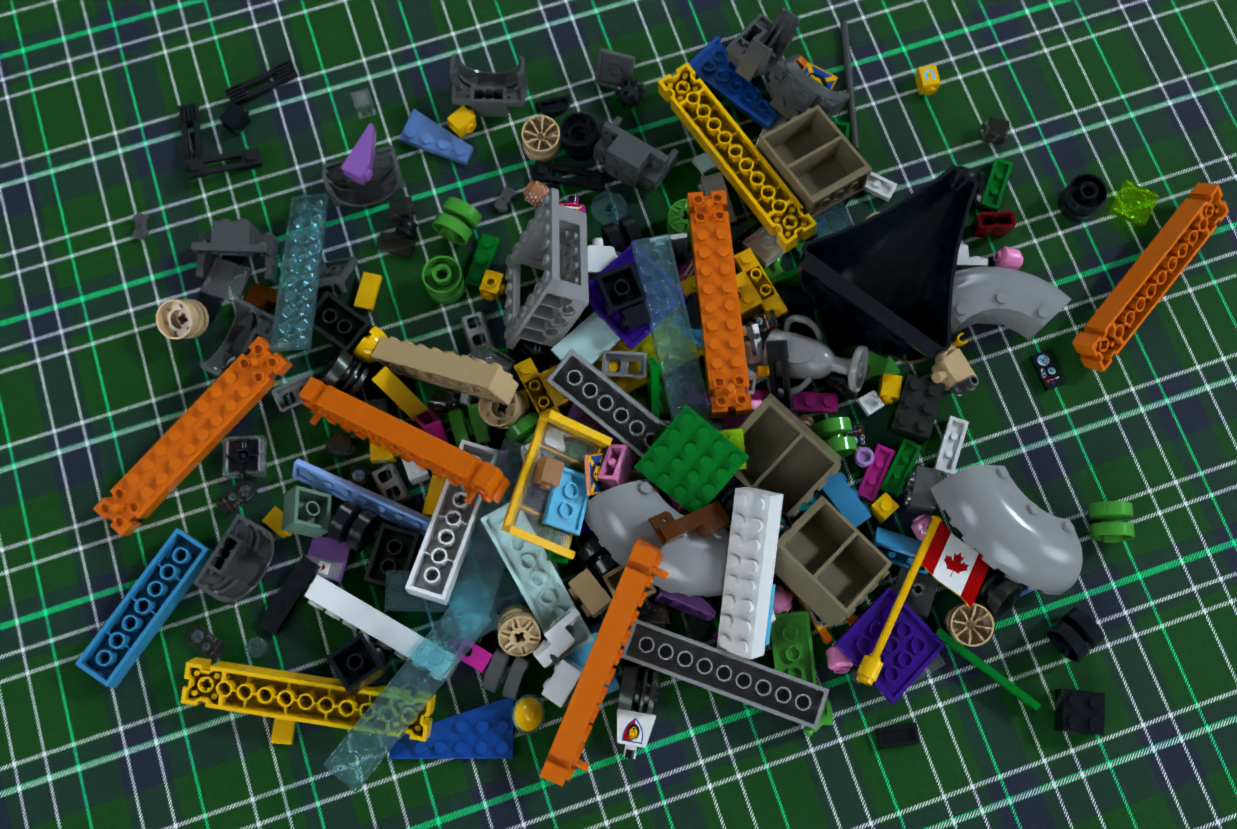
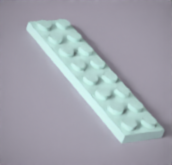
M508 502L481 517L480 520L543 631L568 610L574 602L551 561L547 560L544 548L500 530L510 503ZM520 510L515 527L536 535L524 512ZM581 615L578 616L579 619L575 624L566 626L575 638L573 645L570 647V654L594 640Z

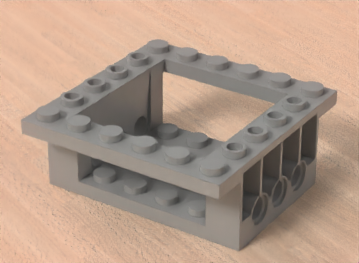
M551 188L549 193L544 195L541 206L536 208L533 219L528 221L527 229L522 231L519 242L514 244L511 255L508 254L505 264L508 265L505 275L507 280L505 294H507L505 309H507V314L504 319L506 324L504 333L506 348L514 349L520 339L554 347L565 337L589 304L587 216L584 212L559 205V190ZM521 264L544 270L542 279L536 283L532 294L528 295L525 305L520 307Z

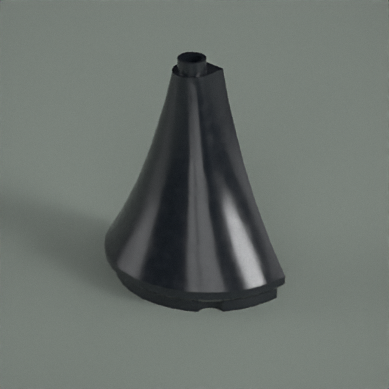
M953 164L930 183L880 213L835 233L805 242L800 251L798 279L802 290L811 297L813 301L812 306L844 336L858 345L867 346L869 351L884 358L891 356L903 363L915 364L925 362L933 356L946 352L951 346L953 283L959 248L969 210L980 183L976 180L975 174L967 167H957Z

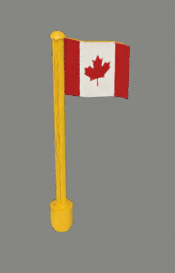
M938 515L931 516V523L873 652L869 655H864L859 665L856 679L863 684L872 686L883 667L880 655L921 565L938 582L958 595L970 609L973 606L989 565L981 559L982 555L979 552L971 549L941 523L942 518Z

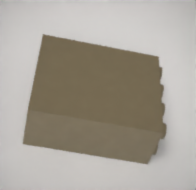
M819 105L806 109L799 116H793L788 122L777 125L770 132L762 133L759 136L756 147L803 205V214L809 213L812 218L862 191L872 172L869 164Z
M771 393L739 427L743 428L745 453L749 455V458L746 460L747 469L738 470L734 476L746 487L784 494L782 511L791 520L799 513L800 505L802 503L806 505L813 498L814 491L816 489L820 491L828 480L827 477L829 475L834 476L841 468L842 464L840 462L842 457Z
M821 496L792 525V528L778 539L774 573L826 625L832 627L835 623L840 625L855 612V608L865 601L869 592L871 593L879 585L878 582L882 581L890 573L888 568L893 563L826 498Z

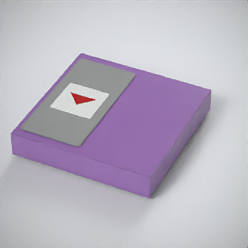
M323 536L318 539L313 538L307 557L321 566L315 576L319 575L324 579L341 583L352 549L346 546V542L339 543Z

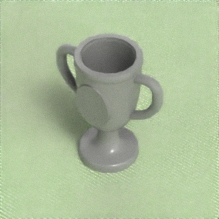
M791 315L784 322L783 330L775 328L768 335L766 342L769 340H787L789 377L791 379L804 380L798 386L791 388V396L803 391L812 380L824 378L831 372L846 375L848 377L849 390L853 392L860 391L868 368L869 350L867 346H858L851 358L835 356L832 349L823 343L819 326L812 319L803 315ZM798 322L808 325L814 331L816 339L789 332L791 324ZM766 343L763 350L762 366L768 365ZM775 361L776 375L782 377L781 362ZM768 378L767 388L771 393L770 379ZM778 388L779 396L784 397V391L781 388Z

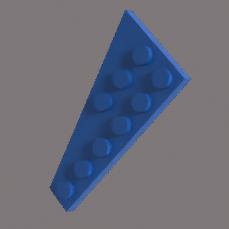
M717 35L688 62L696 72V80L701 78L712 92L762 128L768 130L778 120V113L768 100L761 96L758 87H755L751 81L749 82L735 72L737 66L726 58L729 52L726 50L727 47L722 45L721 39Z
M504 698L432 723L431 735L426 742L409 739L410 734L404 733L401 738L390 737L389 759H513L514 725L511 711L514 700Z

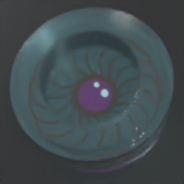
M258 637L250 639L246 645L247 654L253 658L263 657L268 650L267 642Z

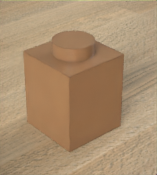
M550 457L539 458L532 482L539 484L538 487L545 490L559 487L565 463Z

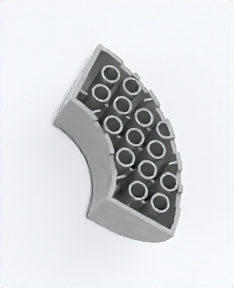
M994 266L961 269L955 271L953 283L951 336L973 324H1001L1008 326L1009 329L1019 333L1029 341L1072 299L1051 283L1023 271Z
M983 465L965 469L946 477L930 488L942 511L945 510L951 518L949 521L951 526H955L963 534L962 540L971 549L975 548L982 555L981 559L994 570L998 568L1004 572L1005 577L1017 584L1021 582L1027 585V589H1038L1042 593L1050 595H1061L1069 590L1077 581L1082 568L1083 554L1074 525L1070 519L1051 515L1029 500L1014 483L1005 466Z
M649 479L628 482L612 487L588 500L584 516L590 530L594 531L598 537L600 545L604 546L612 554L613 560L621 567L626 566L633 546L640 538L662 548L660 553L664 555L658 568L669 572L667 580L655 575L652 582L653 585L674 594L677 592L690 597L693 595L703 597L723 595L730 538L726 527L705 538L698 531H694L663 545L648 519L664 511L670 512L675 520L684 515L674 510L662 499Z

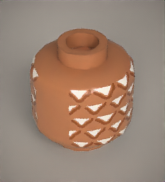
M535 180L533 183L529 182L522 194L525 195L524 200L537 208L541 206L544 195L548 194L550 189Z

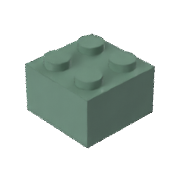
M297 485L284 494L282 530L317 539L328 533L332 495Z

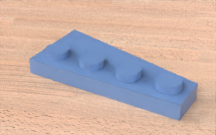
M413 109L399 138L402 143L467 165L473 152L472 146L416 109Z

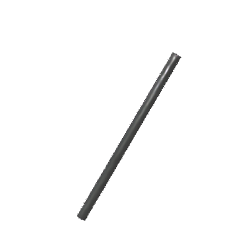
M843 20L840 22L846 91L850 95L847 102L851 144L858 150L859 142L847 21Z

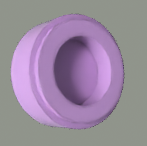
M861 447L854 454V461L860 467H868L874 461V453L867 447Z

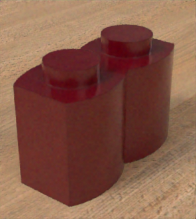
M1008 210L997 213H979L971 223L973 236L979 238L990 235L1005 236L1015 227L1016 220L1014 212Z

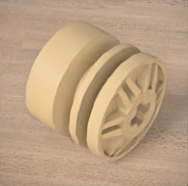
M170 299L163 302L158 308L156 324L158 330L169 339L196 338L206 331L209 324V315L204 305L195 299Z
M515 391L510 404L506 405L508 406L506 413L503 412L505 409L504 405L506 404L484 398L479 399L478 411L485 423L500 429H509L514 423L526 416L527 406L524 398Z
M517 604L505 608L499 614L496 627L498 642L502 650L515 657L526 656L532 653L539 645L541 633L539 624L528 606Z

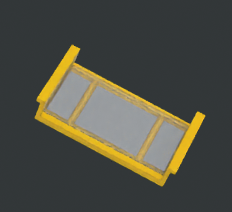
M550 410L547 415L540 416L500 530L573 560L576 552L569 549L573 534L541 524L550 490L541 489L538 487L539 484L532 482L537 461L539 458L550 457L564 462V467L585 474L584 455L600 453L602 447L611 445L613 438L553 410Z

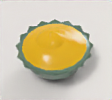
M527 694L521 696L512 707L511 718L517 731L530 735L542 727L546 711L541 699L536 697L535 694Z

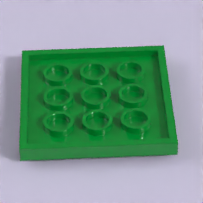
M686 404L634 465V468L689 513H692L710 504L746 462L749 455Z

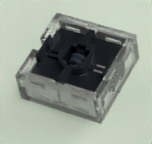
M263 435L224 437L223 476L227 479L243 478L244 474H247L249 477L266 476L267 439Z

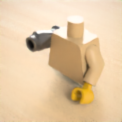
M960 333L955 337V341L951 342V346L946 352L936 356V364L931 367L933 372L931 375L932 381L944 385L945 391L951 390L956 396H962L964 392L974 390L979 384L976 374L960 348H956L968 342L969 339L965 342H961L959 339L964 333Z

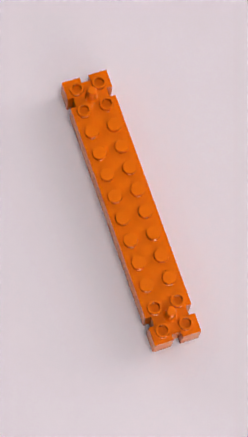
M1198 182L1190 192L1189 198H1186L1179 205V208L1170 217L1168 222L1086 323L1085 331H1080L1075 336L1072 344L1076 352L1080 353V359L1085 368L1101 372L1108 368L1112 363L1111 357L1119 354L1217 228L1216 223L1218 221L1222 222L1229 213L1226 201L1221 200L1223 193L1219 184Z
M726 190L710 191L709 196H703V192L687 194L688 217H690L689 230L698 297L708 396H713L710 397L709 401L710 419L726 418L727 414L734 412V417L750 416L752 411L751 394H745L749 389V378L729 213L726 211Z
M258 336L249 345L248 348L251 350L249 354L242 353L110 490L113 495L111 497H104L93 508L104 520L113 521L110 526L120 536H130L141 525L138 520L148 518L277 383L274 378L277 375L284 376L293 366L282 354L275 352L277 349L265 338Z
M312 376L298 394L303 400L302 404L311 409V413L314 414L309 421L312 425L316 426L320 418L324 416L326 417L325 420L333 425L337 423L343 430L349 433L350 431L355 432V435L360 439L365 440L367 438L376 447L380 448V446H383L390 454L395 455L397 453L401 455L400 458L408 463L413 461L420 469L424 471L429 469L434 476L440 479L445 477L450 484L456 487L458 485L463 486V489L468 492L464 498V501L468 504L472 503L477 494H480V498L487 503L493 501L499 504L511 485L498 467L486 461L483 462L478 457L343 391L326 385Z
M640 538L635 542L539 777L563 787L565 780L570 781L576 767L583 771H588L590 764L579 759L585 747V744H582V742L586 743L593 727L590 723H594L601 708L597 705H601L606 696L608 688L605 685H609L616 671L613 666H617L624 650L621 649V646H626L632 633L629 627L634 626L640 612L637 611V607L641 608L648 593L644 590L646 587H650L655 575L667 580L669 575L668 571L658 568L664 555L660 553L661 547Z

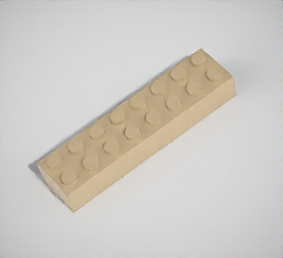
M381 336L371 356L381 365L386 366L393 374L405 375L411 379L506 405L510 404L519 385L513 379V375L503 371V367L497 363L492 362V364H488L478 358L472 360L466 355H461L460 357L451 351L444 353L438 348L432 347V349H429L425 345L419 343L414 345L407 340L401 342L392 336L390 338Z

